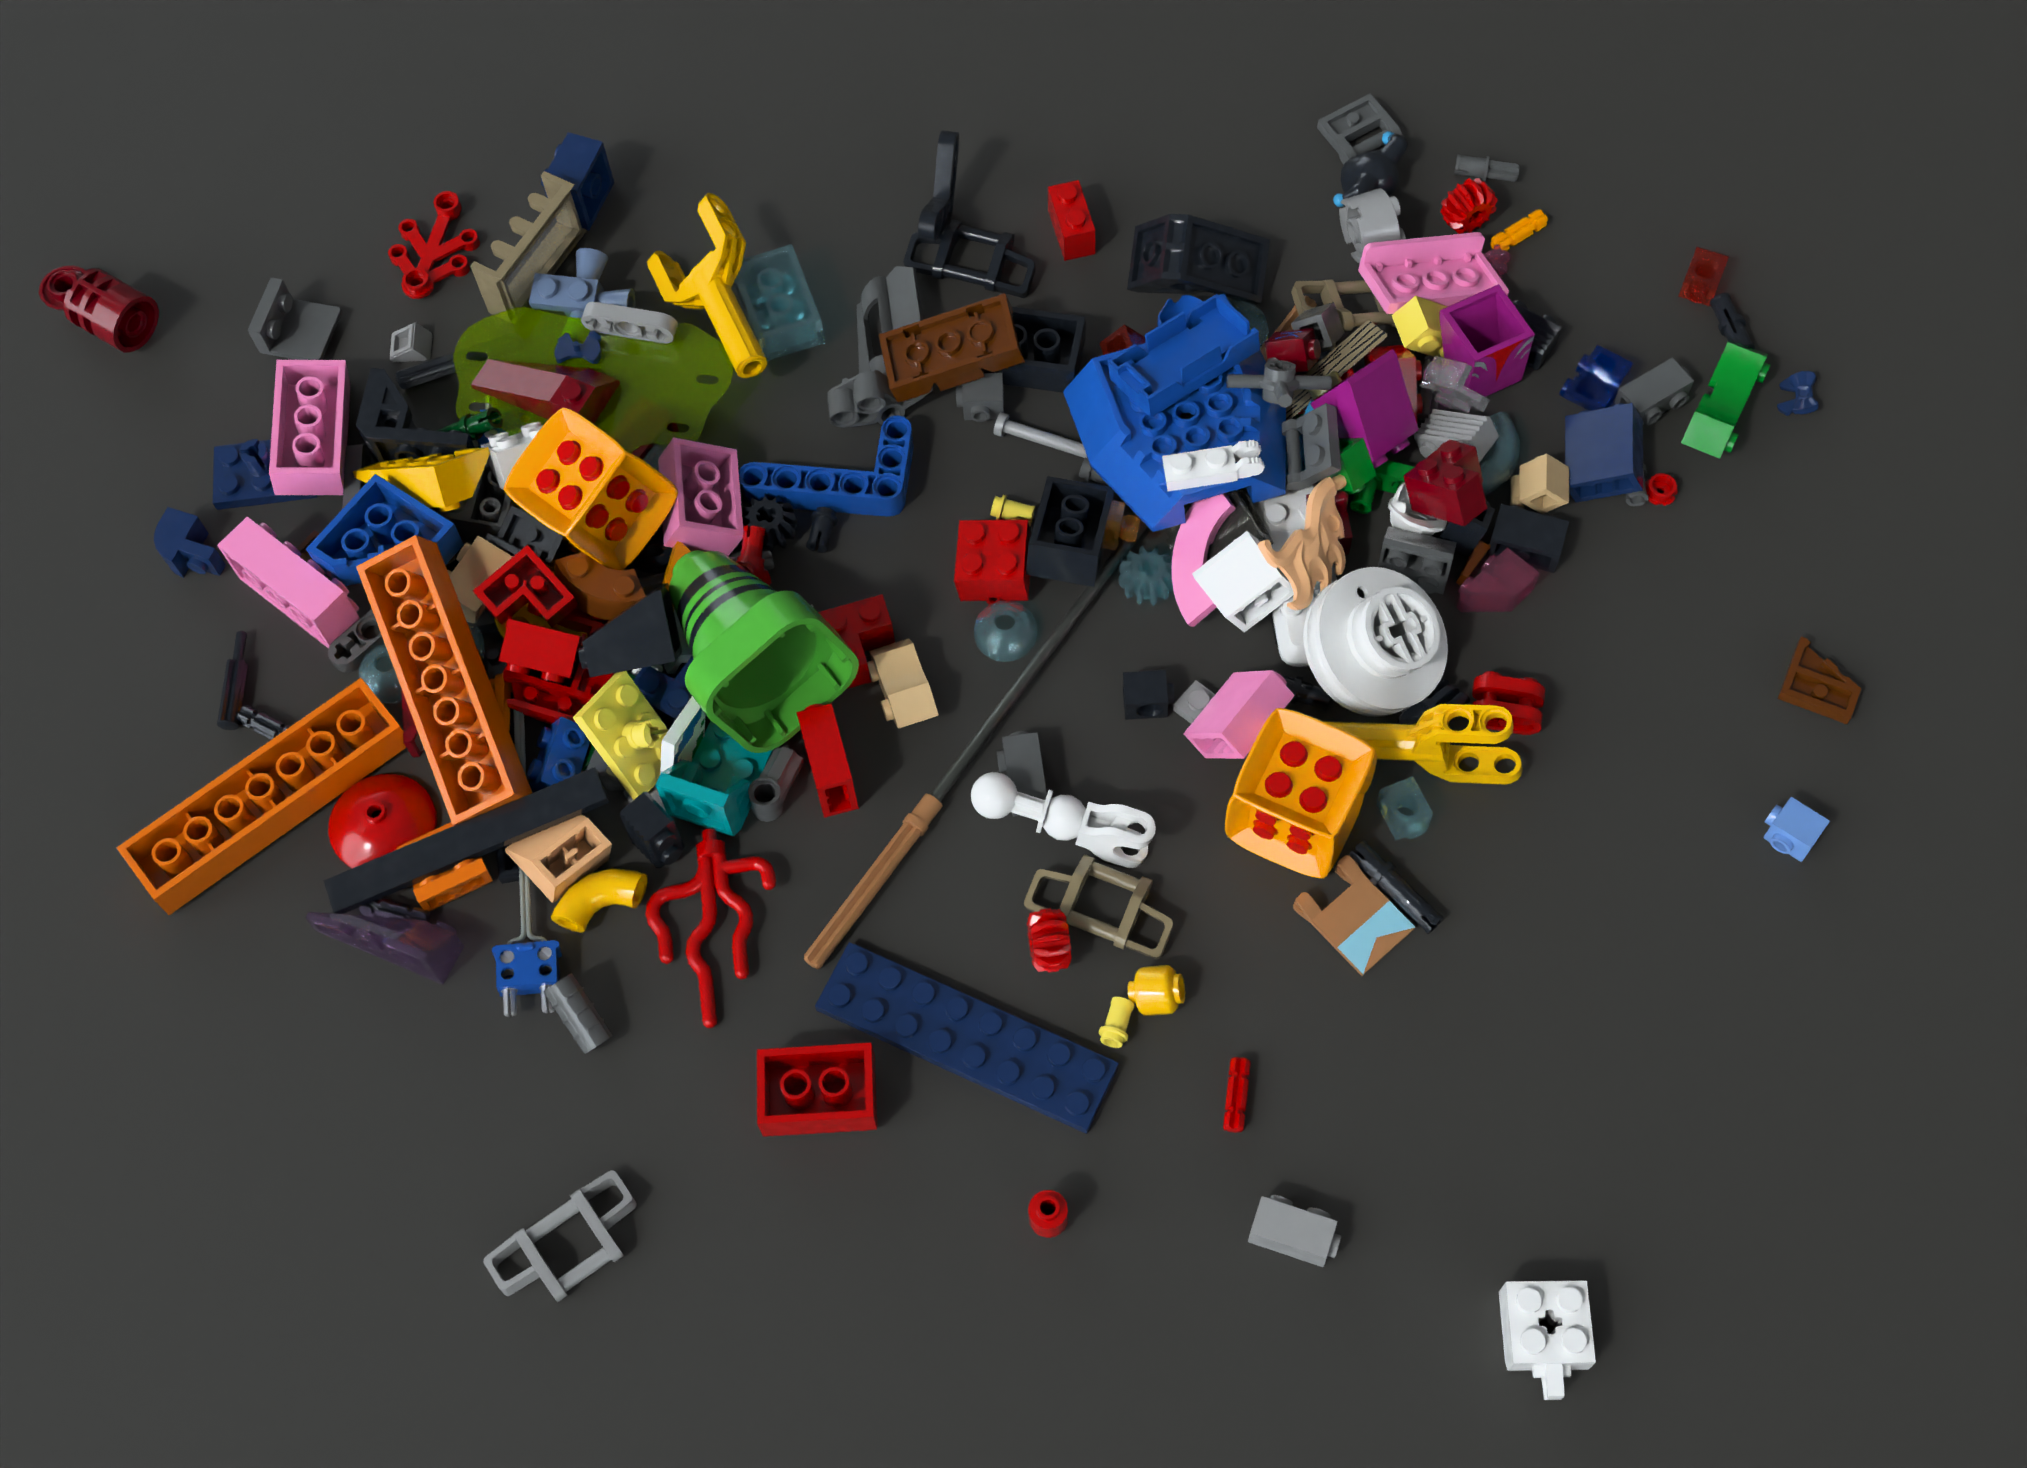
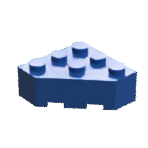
M374 474L306 550L312 560L324 570L327 576L332 579L336 578L345 586L362 583L356 566L415 535L437 543L445 565L461 549L464 543L454 523L382 477Z

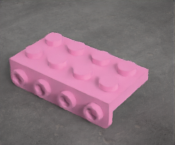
M1480 232L1368 243L1363 249L1358 269L1386 314H1394L1414 296L1448 307L1498 284L1507 296L1509 293V289L1481 252L1485 238Z

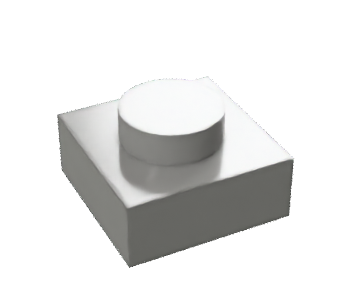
M1195 680L1173 704V711L1192 724L1215 694Z

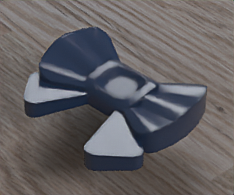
M592 330L589 332L585 342L579 344L577 341H572L569 333H565L558 339L555 347L556 362L562 363L570 358H582L592 364H597L602 356L599 344L602 341L601 336Z
M1797 372L1779 384L1781 390L1795 392L1796 399L1778 404V411L1789 416L1792 412L1794 414H1808L1819 409V403L1813 398L1812 387L1817 379L1814 372Z

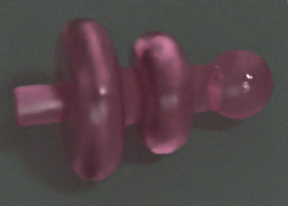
M1497 244L1494 245V250L1486 252L1484 256L1503 281L1501 275L1505 274L1508 270V266L1505 263L1510 261L1511 254L1506 250H1502L1501 246Z

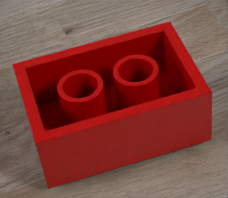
M872 1043L757 1049V1125L762 1136L877 1130L876 1063Z

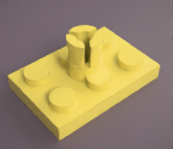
M627 671L616 672L577 712L573 719L634 800L643 792H649L656 785L660 776L662 739L668 732V729Z

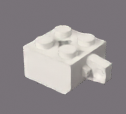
M1587 1281L1505 1282L1499 1291V1302L1507 1370H1532L1533 1378H1541L1544 1400H1561L1565 1396L1563 1377H1570L1571 1370H1589L1596 1363ZM1542 1320H1546L1548 1325L1553 1326L1554 1330L1550 1334L1547 1333L1545 1326H1539Z

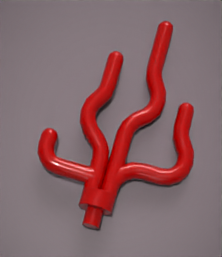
M705 829L702 831L703 841L696 845L698 869L695 876L686 883L658 889L648 900L645 915L648 926L657 936L660 961L664 964H669L674 959L673 941L670 928L660 915V909L667 901L686 898L701 891L702 920L687 940L686 957L688 964L698 977L703 1025L706 1028H713L717 1024L713 976L710 966L701 956L700 949L703 941L712 932L716 924L717 904L715 888L721 900L732 907L739 916L738 925L732 936V952L735 976L738 979L744 980L749 976L747 939L753 928V913L748 902L730 888L728 875L759 871L762 886L766 890L775 888L776 875L773 865L767 859L760 856L726 860L725 842L717 840L715 829Z

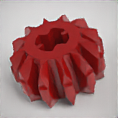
M1468 178L1461 185L1457 183L1453 191L1447 192L1448 197L1441 202L1442 209L1440 213L1448 226L1458 234L1464 232L1471 233L1474 228H1481L1485 221L1490 220V214L1494 213L1497 209L1495 205L1498 199L1486 182H1483L1480 178L1474 180Z
M1051 908L1031 912L1027 922V933L1032 965L1038 972L1047 971L1048 973L1068 968L1072 957L1070 935L1065 914L1060 909L1051 910Z

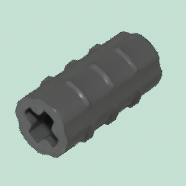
M571 973L543 992L552 1004V1008L556 1010L562 1019V1024H565L573 1036L572 1040H575L582 1052L586 1054L608 1040L613 1034L605 1024L604 1018L600 1016L594 1007V1003L583 990L584 987H581L573 973Z

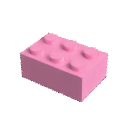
M673 437L658 459L659 472L667 477L678 489L675 503L662 523L664 546L673 548L676 542L679 541L690 551H719L729 556L743 538L737 449Z

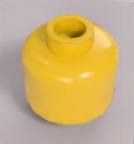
M1169 965L1141 967L1136 972L1134 981L1128 982V998L1133 1003H1136L1139 1012L1143 1015L1173 1014L1178 1009L1179 1004H1183L1185 1001L1183 976L1180 973L1177 974L1175 969Z

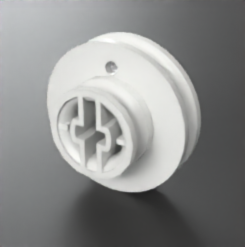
M1366 567L1354 570L1326 586L1315 597L1306 615L1303 634L1304 648L1311 671L1323 690L1334 701L1352 712L1373 717L1395 714L1424 700L1437 687L1443 676L1448 654L1447 636L1443 620L1427 593L1417 583L1399 572L1381 567ZM1358 588L1364 592V598L1359 597L1357 594Z

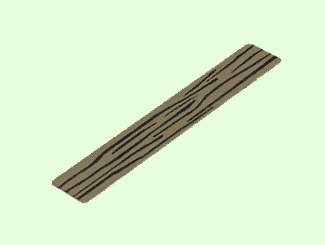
M1366 321L1307 371L1304 376H1326L1332 371H1337L1341 377L1387 337V333L1371 321ZM1307 389L1294 390L1293 401L1289 407H1286V420L1292 419L1309 404L1311 399L1314 400Z

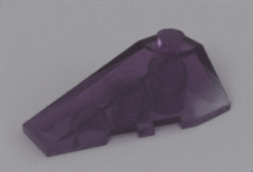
M308 912L306 920L317 932L442 985L464 948V945L456 935L457 930L439 921L434 925L424 920Z

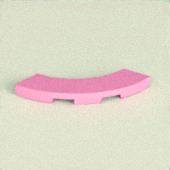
M1226 493L1193 502L1185 515L1186 523L1181 524L1176 537L1172 556L1173 590L1180 612L1186 623L1191 627L1197 625L1217 608L1194 579L1192 573L1206 563L1209 545L1213 544L1218 530L1228 516L1236 509Z

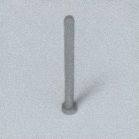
M1000 412L997 417L994 435L1003 437L1007 433L1087 458L1083 445L1080 442L1009 420V414Z

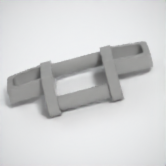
M608 1171L581 1189L576 1190L569 1195L571 1197L569 1201L527 1230L524 1227L484 1258V1265L504 1295L510 1296L540 1277L554 1299L559 1302L568 1296L566 1292L611 1260L615 1263L624 1256L607 1230L633 1211L637 1203L615 1171ZM611 1186H617L623 1194V1200L599 1219L588 1200ZM580 1212L603 1247L557 1279L536 1247L535 1242ZM521 1247L532 1266L510 1280L504 1281L498 1272V1265Z

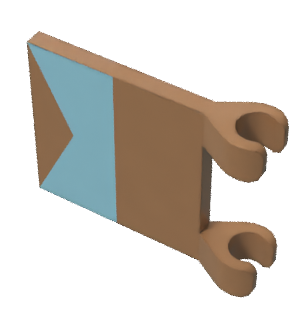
M1346 855L1338 861L1335 872L1343 880L1351 884V886L1322 911L1314 899L1306 892L1301 893L1296 898L1293 909L1310 922L1346 961L1363 976L1416 927L1370 882L1357 863L1350 856Z

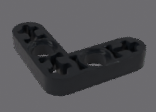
M942 130L940 133L934 194L930 202L921 211L918 224L919 239L936 241L951 221L959 152V132Z

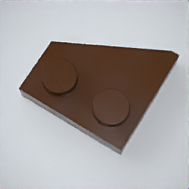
M1801 636L1797 642L1777 699L1848 724L1861 688L1849 677L1842 675L1838 667L1831 660L1820 658L1809 647L1811 642Z

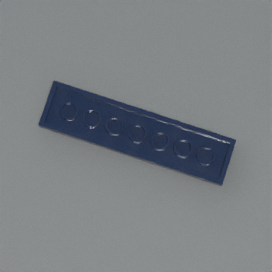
M850 942L815 1004L816 1011L1085 1134L1088 1133L1119 1068V1063Z

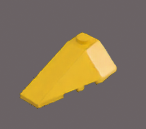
M488 447L457 450L454 454L441 456V453H435L416 459L409 457L389 460L355 470L353 474L354 478L365 483L374 474H377L427 507H439L440 512H447L460 508V501L473 497L490 452Z

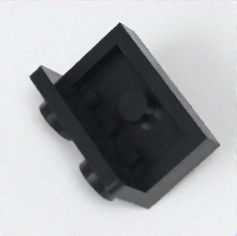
M512 505L498 535L494 536L487 533L485 540L495 544L496 547L511 556L516 555L528 545L553 572L554 560L562 558L569 543L565 536L549 529L529 513Z

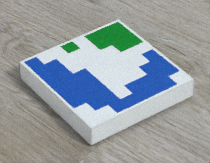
M693 696L662 739L660 774L683 759L692 762L704 737L706 714Z

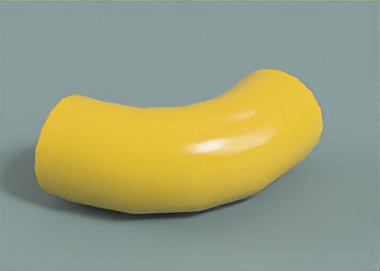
M617 868L590 873L567 889L555 906L551 919L559 926L568 930L585 932L593 915L603 907L623 905L633 909L637 908L646 891L647 875L634 870Z

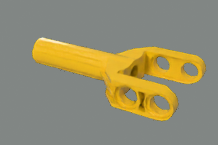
M707 193L698 204V213L716 249L714 251L711 250L692 269L687 277H685L679 263L673 261L670 256L662 251H655L647 260V266L665 302H671L685 309L705 308L737 375L747 379L762 373L767 367L768 361L731 289L742 266L746 241L726 203L717 195Z
M1439 704L1425 711L1416 724L1323 721L1368 743L1376 750L1377 759L1415 761L1430 774L1449 782L1511 784L1521 777L1523 771L1521 758L1518 753L1507 747L1450 745V742L1497 744L1508 739L1514 729L1513 719L1509 710L1501 706ZM1462 716L1469 720L1468 726L1461 731H1454L1448 727L1449 722L1455 717ZM1493 718H1502L1507 722L1506 727L1500 732H1490L1487 730L1486 724ZM1467 757H1472L1479 761L1478 767L1469 772L1461 770L1459 764ZM1502 759H1511L1516 763L1515 768L1509 773H1500L1495 769V766Z

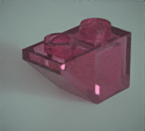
M1507 547L1498 557L1495 554L1490 556L1482 566V572L1476 578L1470 576L1464 581L1458 590L1460 598L1457 609L1461 612H1512L1534 590L1540 573Z

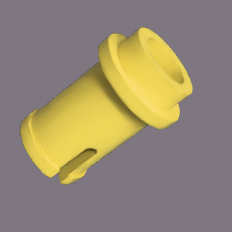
M1003 494L1002 497L995 496L990 516L996 517V520H1028L1030 527L1036 506L1009 500L1007 495Z
M1113 997L1105 1025L1099 1028V1035L1101 1036L1100 1041L1104 1045L1120 1048L1128 1040L1126 1030L1135 1005L1126 998Z

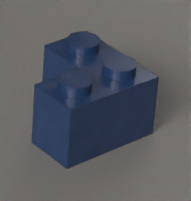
M693 656L690 657L675 679L649 666L643 667L633 680L667 729L671 728L692 697L685 685V675L689 665L694 660Z

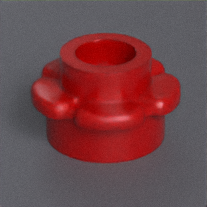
M1658 473L1645 482L1650 503L1666 506L1674 502V496L1677 495L1678 488L1672 476Z

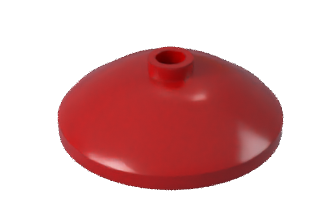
M398 774L370 776L347 789L334 805L328 824L329 840L336 855L344 864L352 869L393 852L398 846L435 830L437 827V812L428 792L415 780ZM381 810L378 817L371 818L375 811Z

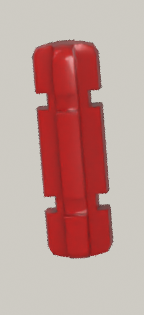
M1233 1057L1230 1060L1229 1075L1231 1077L1228 1078L1225 1104L1227 1112L1224 1114L1223 1128L1228 1132L1240 1133L1244 1130L1245 1114L1243 1113L1246 1111L1249 1080L1246 1078H1249L1251 1062L1247 1058Z

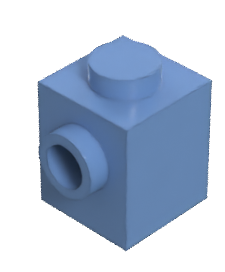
M1790 797L1783 808L1776 804L1764 823L1770 827L1763 838L1769 841L1771 846L1778 852L1789 854L1802 862L1830 821L1798 800Z

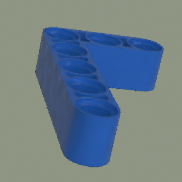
M899 415L891 416L883 422L874 472L749 462L739 469L742 497L744 501L750 504L751 498L762 501L766 493L770 500L780 495L783 503L790 502L793 509L816 511L817 507H827L838 513L885 517L895 516L903 510L906 501L914 449L911 423L908 419ZM890 465H898L896 467H888ZM754 482H759L757 485H750ZM787 485H793L790 488H783ZM819 488H827L823 491H817ZM857 490L860 491V492H858V493H856V494H851V493H850V492H852V491H857ZM887 493H892V494H894V495L888 496V497L883 496V495H885V494H887Z

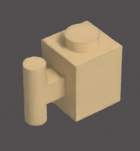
M1547 453L1520 465L1519 475L1511 477L1510 506L1517 505L1524 508L1525 504L1538 513L1544 514L1569 503V467Z

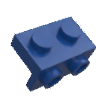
M560 717L548 728L544 727L541 730L536 744L537 747H540L537 759H533L526 775L527 779H530L529 785L532 793L581 773L590 741L576 722Z

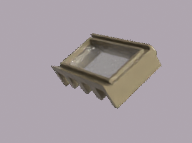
M545 171L541 174L547 197L538 193H531L528 196L530 207L541 212V214L534 223L518 216L510 219L509 224L512 231L523 236L515 247L500 240L491 243L494 256L504 260L500 267L494 271L475 261L471 264L472 272L488 312L514 325L517 324L530 307L529 299L535 273L554 275L586 233V229L581 227L570 192L574 184Z

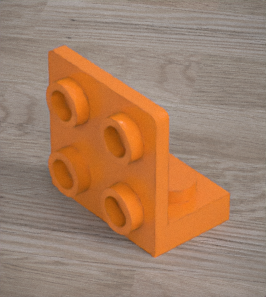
M452 822L398 846L396 850L455 825H452ZM482 857L464 860L455 865L454 868L430 876L412 886L418 903L424 911L427 910L429 912L493 882Z

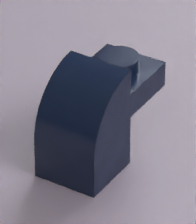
M167 507L156 526L154 544L169 568L176 575L184 578L189 568L199 574H206L208 572L220 576L226 566L215 548L203 544L209 533L198 516Z

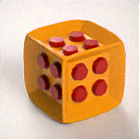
M564 407L553 414L539 430L512 468L504 485L506 494L539 522L556 533L565 536L577 549L607 568L620 571L630 565L644 549L669 514L678 495L676 486L658 470L641 458L626 451L615 439L577 412Z
M1276 708L1261 728L1238 775L1233 795L1227 805L1225 817L1226 835L1244 849L1285 868L1310 877H1327L1350 835L1359 815L1364 795L1371 785L1377 763L1376 750L1355 735L1316 718L1293 710Z

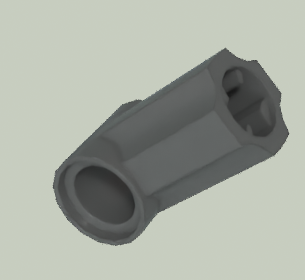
M784 746L782 748H775L760 777L749 786L748 794L752 813L760 821H773L779 818L783 812V802L804 764L803 758L796 754L794 750ZM763 797H773L769 802H759Z

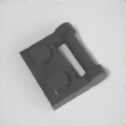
M1370 93L1319 119L1317 129L1339 154L1343 165L1351 157L1371 152L1384 145L1382 136L1387 131L1402 136L1399 126ZM1377 127L1383 130L1353 147L1348 143Z
M1325 403L1297 419H1289L1282 422V435L1286 436L1289 474L1286 476V488L1288 490L1298 491L1305 489L1341 470L1335 406ZM1302 434L1306 468L1304 471H1302L1300 435Z

